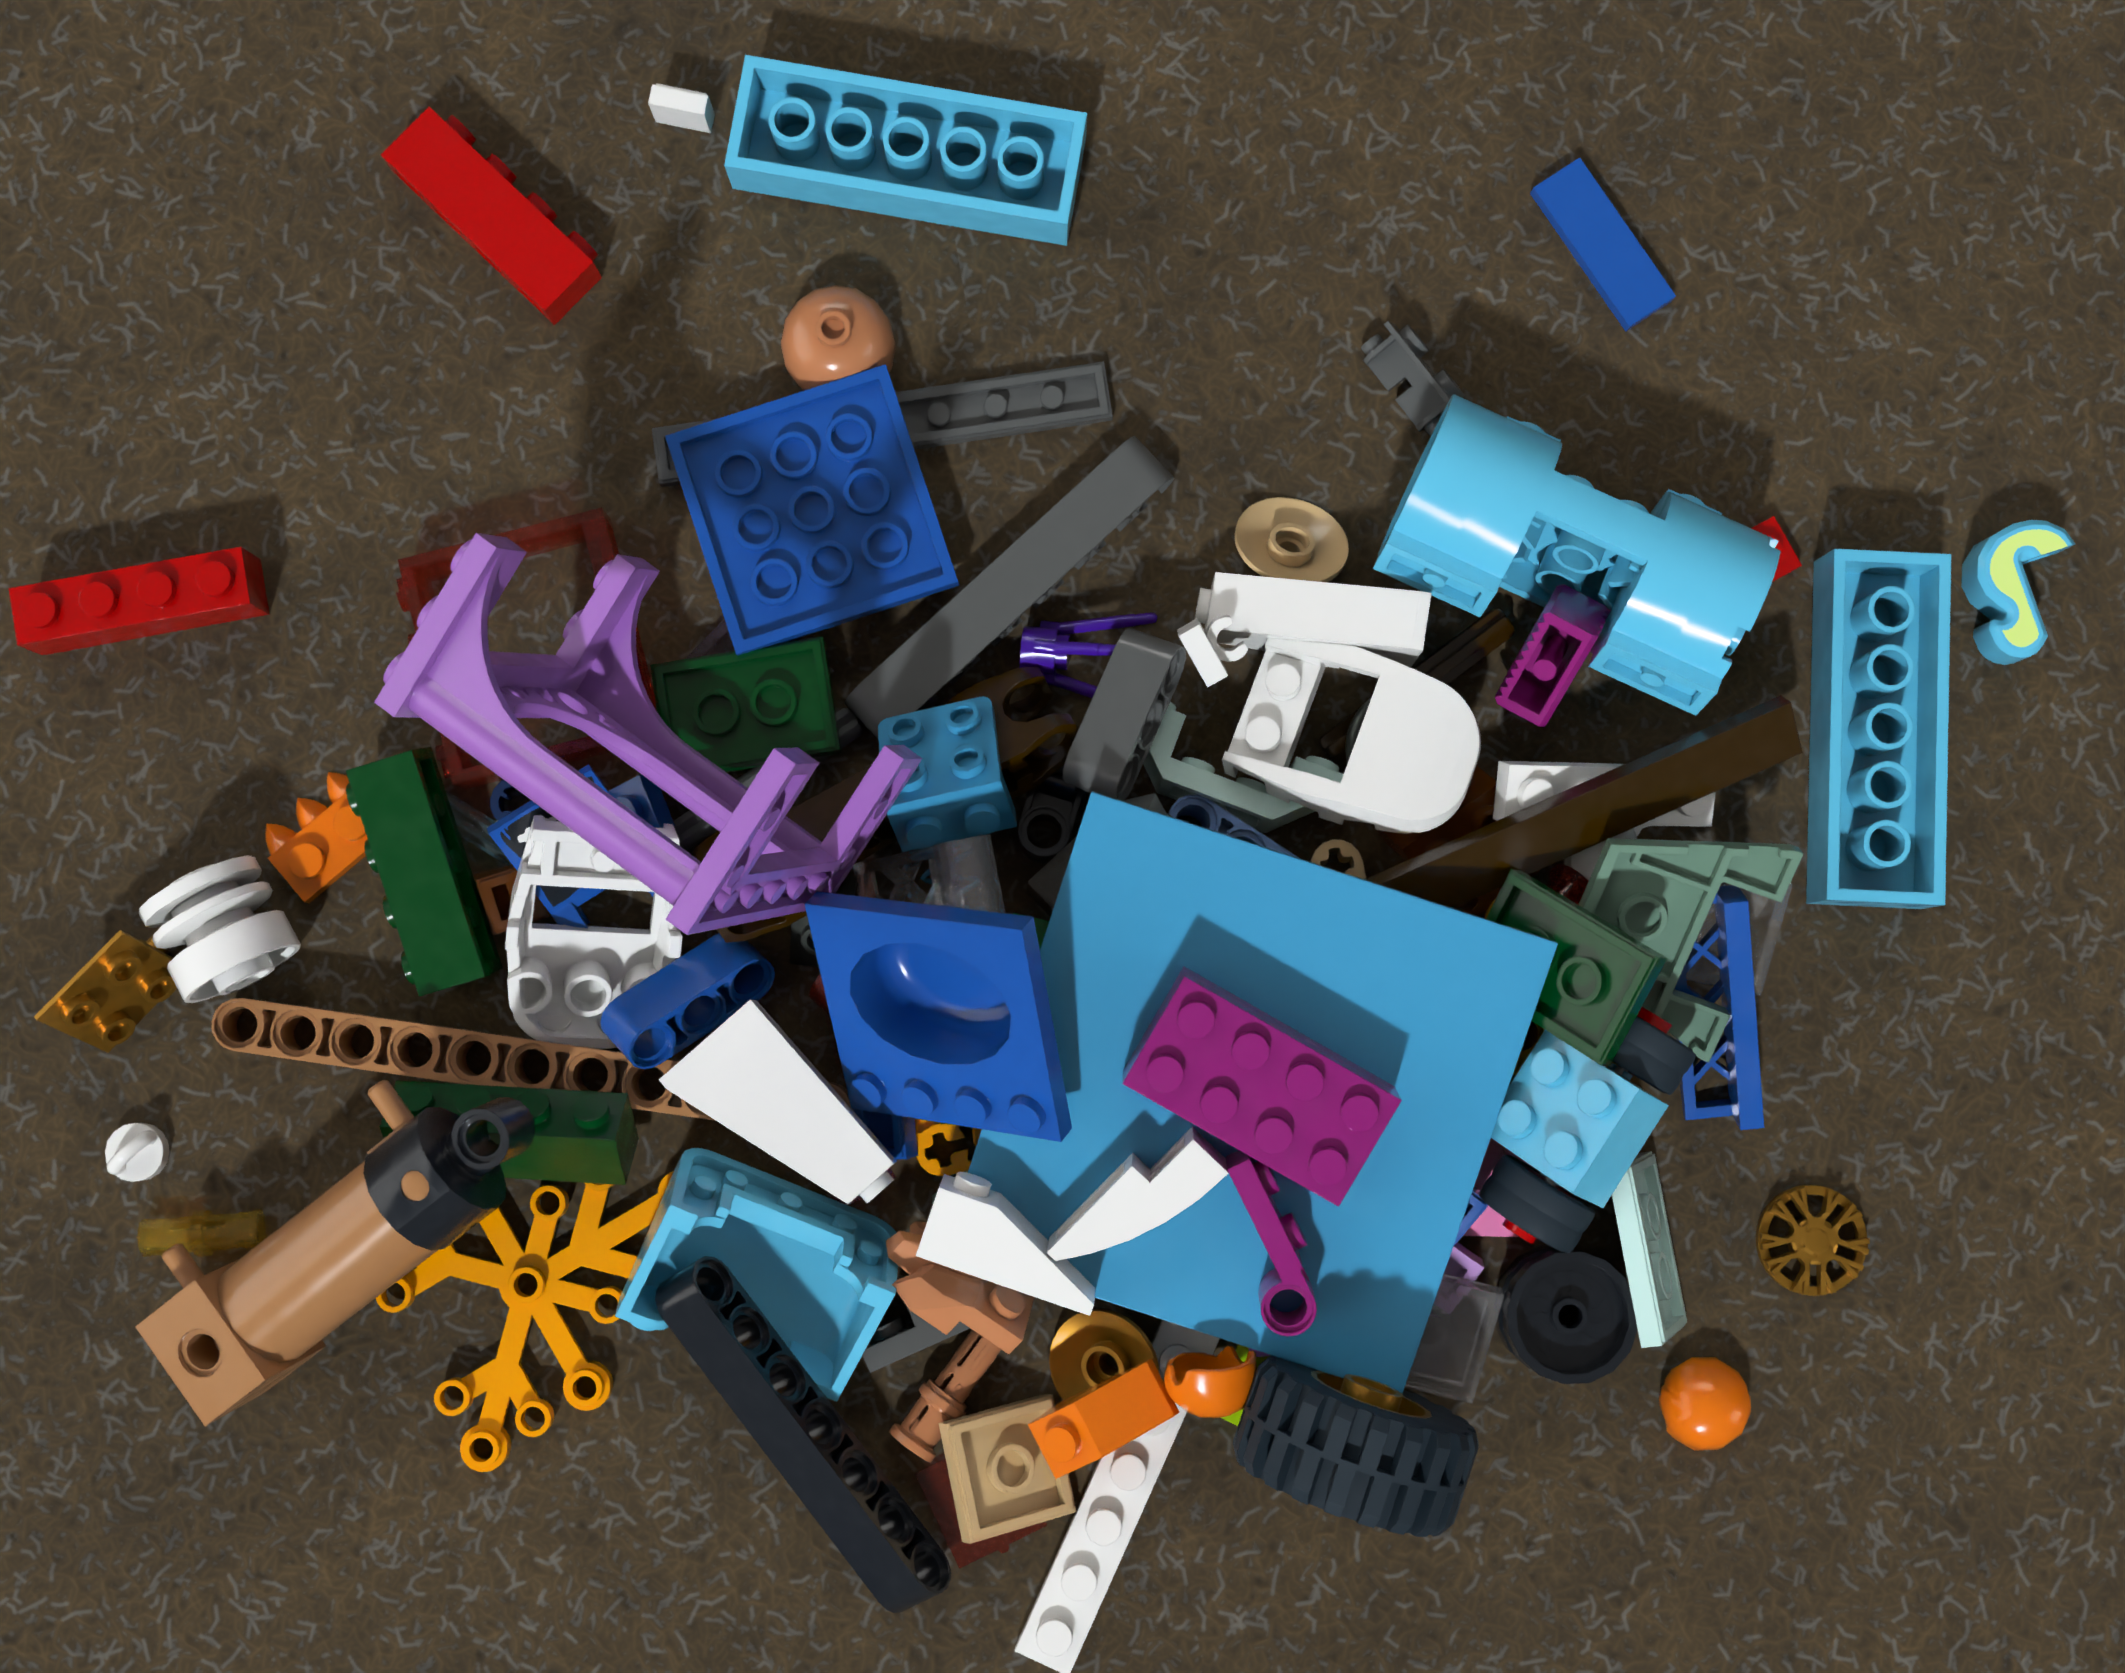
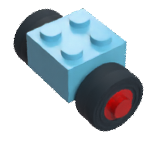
M1641 1007L1613 1063L1608 1066H1601L1547 1030H1544L1508 1087L1491 1136L1493 1140L1525 1162L1504 1154L1499 1159L1492 1175L1485 1181L1479 1193V1196L1488 1206L1506 1218L1502 1223L1503 1226L1531 1244L1536 1239H1539L1545 1244L1565 1253H1570L1574 1250L1581 1239L1582 1233L1588 1228L1595 1215L1592 1207L1582 1199L1604 1208L1669 1106L1631 1082L1632 1076H1636L1664 1094L1671 1095L1695 1060L1696 1054L1692 1049L1667 1035L1672 1027L1670 1023L1646 1008Z

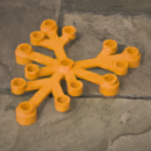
M674 1171L668 1173L661 1180L656 1195L600 1227L609 1190L615 1184L585 1183L570 1245L549 1257L557 1224L559 1218L566 1213L569 1207V1197L566 1191L558 1185L542 1186L535 1190L530 1199V1208L534 1214V1219L525 1250L499 1206L479 1223L503 1264L458 1253L454 1245L450 1244L445 1249L436 1251L419 1264L417 1268L396 1282L405 1291V1298L400 1305L393 1304L388 1300L387 1290L376 1297L378 1305L384 1311L391 1313L399 1312L408 1308L414 1302L415 1296L452 1276L498 1288L503 1301L509 1306L496 1358L463 1378L454 1377L446 1380L437 1387L434 1393L436 1408L444 1415L456 1416L467 1410L474 1398L487 1391L478 1425L476 1424V1426H473L464 1434L460 1444L461 1457L469 1468L478 1472L492 1471L508 1458L511 1450V1439L503 1425L510 1399L517 1409L515 1415L516 1427L523 1435L528 1437L540 1436L554 1422L555 1414L553 1407L549 1402L539 1397L520 1363L532 1317L566 1374L563 1382V1392L569 1404L576 1409L589 1411L600 1407L608 1400L613 1390V1378L610 1371L603 1364L586 1359L556 1304L590 1312L597 1322L610 1324L620 1318L615 1317V1315H604L599 1310L598 1301L603 1294H610L619 1301L622 1290L614 1286L597 1289L562 1280L561 1278L581 1266L628 1278L638 1255L611 1248L651 1225ZM547 1191L555 1193L559 1198V1208L553 1214L544 1212L540 1206V1198ZM523 1273H529L537 1280V1289L533 1295L522 1293L518 1287L519 1277ZM587 1376L594 1380L596 1392L593 1397H583L578 1393L576 1384L580 1377ZM449 1386H456L462 1391L464 1399L460 1407H452L446 1402L445 1391ZM529 1407H537L543 1412L545 1421L542 1427L533 1428L527 1424L525 1413ZM477 1438H485L491 1442L493 1453L490 1458L483 1459L476 1455L474 1443Z

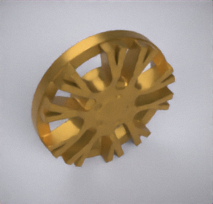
M1800 1185L1781 1192L1765 1207L1756 1229V1248L1764 1269L1779 1285L1802 1295L1820 1296L1836 1293V1291L1859 1276L1858 1273L1863 1270L1865 1257L1869 1253L1868 1244H1870V1238H1867L1862 1213L1844 1195L1823 1186ZM1807 1195L1824 1196L1821 1211L1816 1216H1812L1808 1211ZM1791 1199L1802 1216L1797 1221L1785 1206V1203ZM1838 1204L1843 1210L1830 1224L1826 1219ZM1774 1215L1788 1223L1790 1229L1786 1236L1777 1237L1768 1234V1229ZM1851 1221L1856 1239L1842 1240L1838 1235V1231L1842 1225ZM1788 1244L1790 1252L1775 1257L1770 1256L1768 1248ZM1838 1245L1855 1250L1852 1260L1835 1254ZM1797 1258L1800 1261V1271L1793 1282L1785 1277L1780 1270L1791 1259ZM1830 1260H1835L1845 1271L1831 1281L1826 1272V1265ZM1810 1264L1816 1265V1286H1809Z

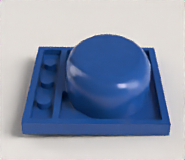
M818 891L804 903L851 1108L1058 1142L1063 1141L1072 1129L1034 917L965 909L954 905H929Z

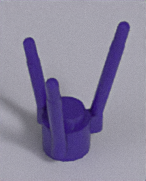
M1150 612L1067 622L1041 621L1040 627L1024 626L1020 648V668L1038 666L1045 676L1048 685H1054L1093 698L1097 686L1056 673V670L1068 669L1069 655L1111 656L1116 645L1070 642V635L1067 634L1153 624L1157 621V615Z

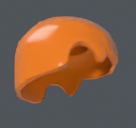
M1233 1346L1225 1347L1217 1357L1203 1352H1183L1167 1362L1164 1377L1166 1391L1177 1405L1195 1416L1221 1418L1234 1414L1245 1406L1257 1369L1256 1352L1248 1351L1245 1362L1240 1360Z
M1692 1357L1670 1370L1660 1390L1659 1406L1666 1423L1667 1432L1675 1440L1694 1451L1718 1450L1743 1433L1751 1413V1398L1747 1385L1737 1370L1716 1357Z

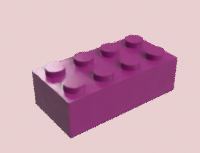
M1184 966L1126 1064L1122 1084L1338 1207L1402 1101L1395 1086Z

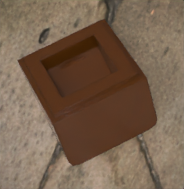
M513 865L473 874L493 935L507 931L511 893L518 872ZM536 894L532 922L550 917L549 911Z

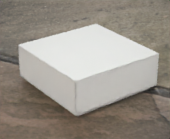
M658 83L656 85L652 84L648 105L655 122L711 133L715 113L707 93Z

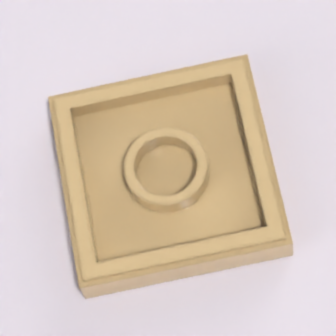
M1052 1394L1027 1398L938 1423L962 1542L972 1544L1076 1512L1069 1473L1055 1479L1028 1426L1029 1423L1055 1406Z

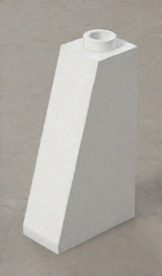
M1215 572L1211 589L1200 588L1195 619L1198 618L1200 623L1205 624L1204 631L1206 632L1208 625L1213 619L1221 615H1229L1233 624L1218 633L1217 643L1235 646L1244 641L1247 648L1266 651L1265 644L1267 638L1352 645L1411 668L1423 651L1432 593Z
M750 999L659 1079L670 1092L847 1204L859 1195L866 1203H869L894 1180L887 1170L897 1160L756 1000Z

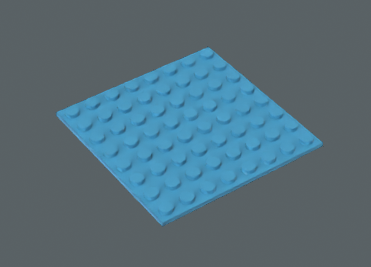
M1091 791L1040 948L1072 1129L1062 1142L982 1129L968 1173L988 1180L992 1184L990 1190L1001 1193L1049 1241V1237L1132 1153L1151 1169L1191 1127L1196 1129L1225 1158L1227 1155L1238 1151L1233 1146L1122 1084L1123 1070L1180 971L1183 966L1395 1086L1402 1100L1339 1207L1272 1169L1281 1190L1272 1195L1281 1216L1290 1212L1293 1213L1307 1243V1246L1298 1251L1315 1297L1316 1316L1314 1322L1305 1332L1296 1336L1276 1334L1264 1323L1258 1295L1259 1285L1263 1277L1269 1271L1275 1269V1266L1230 1174H1227L1198 1201L1167 1222L1129 1241L1092 1254L1068 1258L1067 1260L1096 1288L1095 1298L1343 1379L1347 1374L1369 1378L1390 1386L1403 1394L1558 943ZM1282 1290L1274 1295L1270 1304L1278 1311L1291 1312L1302 1304L1304 1297L1295 1290Z

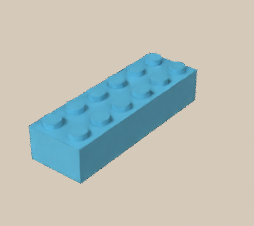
M745 55L724 167L732 189L1067 246L1086 142L1087 113Z
M1833 549L1814 561L1806 904L1926 909L1945 905L1951 554Z

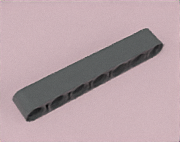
M1136 436L1130 437L867 676L848 695L844 704L877 740L878 725L882 720L928 709L939 698L936 693L946 683L949 682L953 686L981 660L978 655L990 643L995 647L1023 621L1020 616L1031 605L1037 609L1065 583L1062 578L1074 566L1079 570L1106 545L1104 539L1115 528L1122 531L1148 507L1146 501L1157 490L1162 494L1175 479L1173 475Z

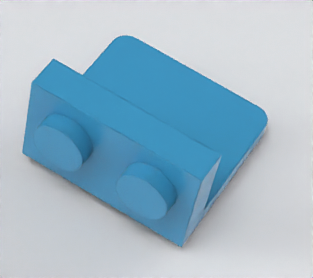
M976 697L893 716L879 723V753L884 745H905L923 758L887 813L902 852L928 848L937 844L1017 827L1015 807L1001 771L995 712L992 702L988 697Z

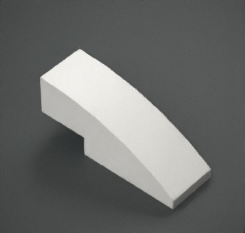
M1193 1127L1151 1169L1132 1153L1049 1237L1047 1254L1055 1261L1092 1254L1129 1241L1167 1222L1198 1201L1229 1174L1226 1158Z

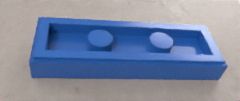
M1580 157L1533 187L1530 192L1531 196L1625 332L1674 300L1676 297L1675 293Z

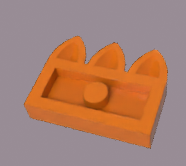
M332 772L327 774V791L332 803L328 808L315 800L297 798L296 815L299 826L302 829L298 833L282 825L266 824V843L271 854L268 860L305 903L312 902L366 856L364 845L368 838L361 817L356 816L349 805L346 795V786L349 780L347 775Z

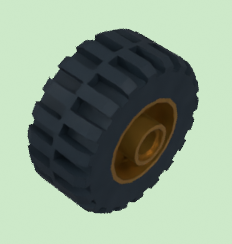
M1273 1355L1265 1359L1256 1369L1233 1440L1235 1456L1239 1465L1244 1466L1246 1471L1253 1477L1264 1480L1265 1484L1271 1488L1283 1491L1291 1495L1295 1500L1321 1508L1324 1512L1341 1518L1342 1516L1354 1520L1358 1524L1372 1528H1383L1392 1533L1402 1535L1410 1533L1416 1537L1438 1536L1454 1524L1479 1448L1476 1430L1473 1426L1469 1425L1467 1420L1452 1414L1451 1410L1442 1405L1428 1401L1427 1398L1406 1390L1402 1394L1390 1386L1358 1375L1347 1374L1343 1379Z

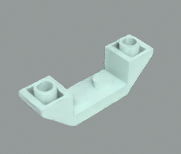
M1172 702L1169 703L1143 763L1157 793L1175 800L1186 795H1200L1208 798L1246 824L1263 833L1272 831L1315 812L1291 800L1287 803L1268 794L1265 785L1253 779L1239 777L1235 782L1214 774L1215 768L1202 760L1183 757L1182 761L1171 758L1186 715L1177 712L1176 706ZM1296 756L1290 766L1292 769L1340 783L1343 774L1338 772L1339 767L1335 763L1317 756H1307L1306 760Z

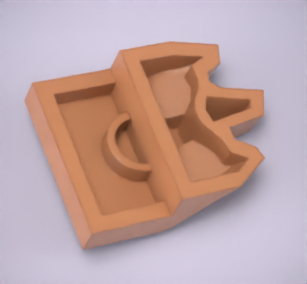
M915 1221L910 1225V1232L898 1231L886 1240L888 1258L909 1274V1276L896 1280L892 1285L896 1288V1292L909 1310L945 1335L959 1322H962L1007 1354H1010L1023 1341L1035 1297L917 1257L916 1253L927 1222Z

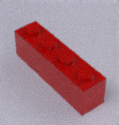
M428 107L380 155L394 174L555 326L602 278L593 262L598 256L597 252L576 231L573 230L568 236L563 234L552 223L558 216L536 193L532 192L525 198L512 185L517 177L496 155L492 153L485 160L472 147L477 141L476 138L456 117L450 115L444 121L432 108Z
M243 547L8 588L17 646L40 655L270 615L261 559Z

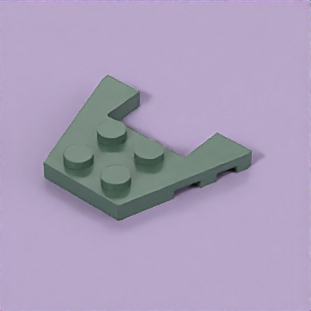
M1607 838L1579 902V906L1667 958L1642 1007L1670 1023L1672 1027L1668 1032L1692 1049L1700 1060L1709 1063L1730 1014L1726 1007L1676 990L1675 986L1721 883L1725 882L1782 903L1804 853L1799 847L1791 844Z

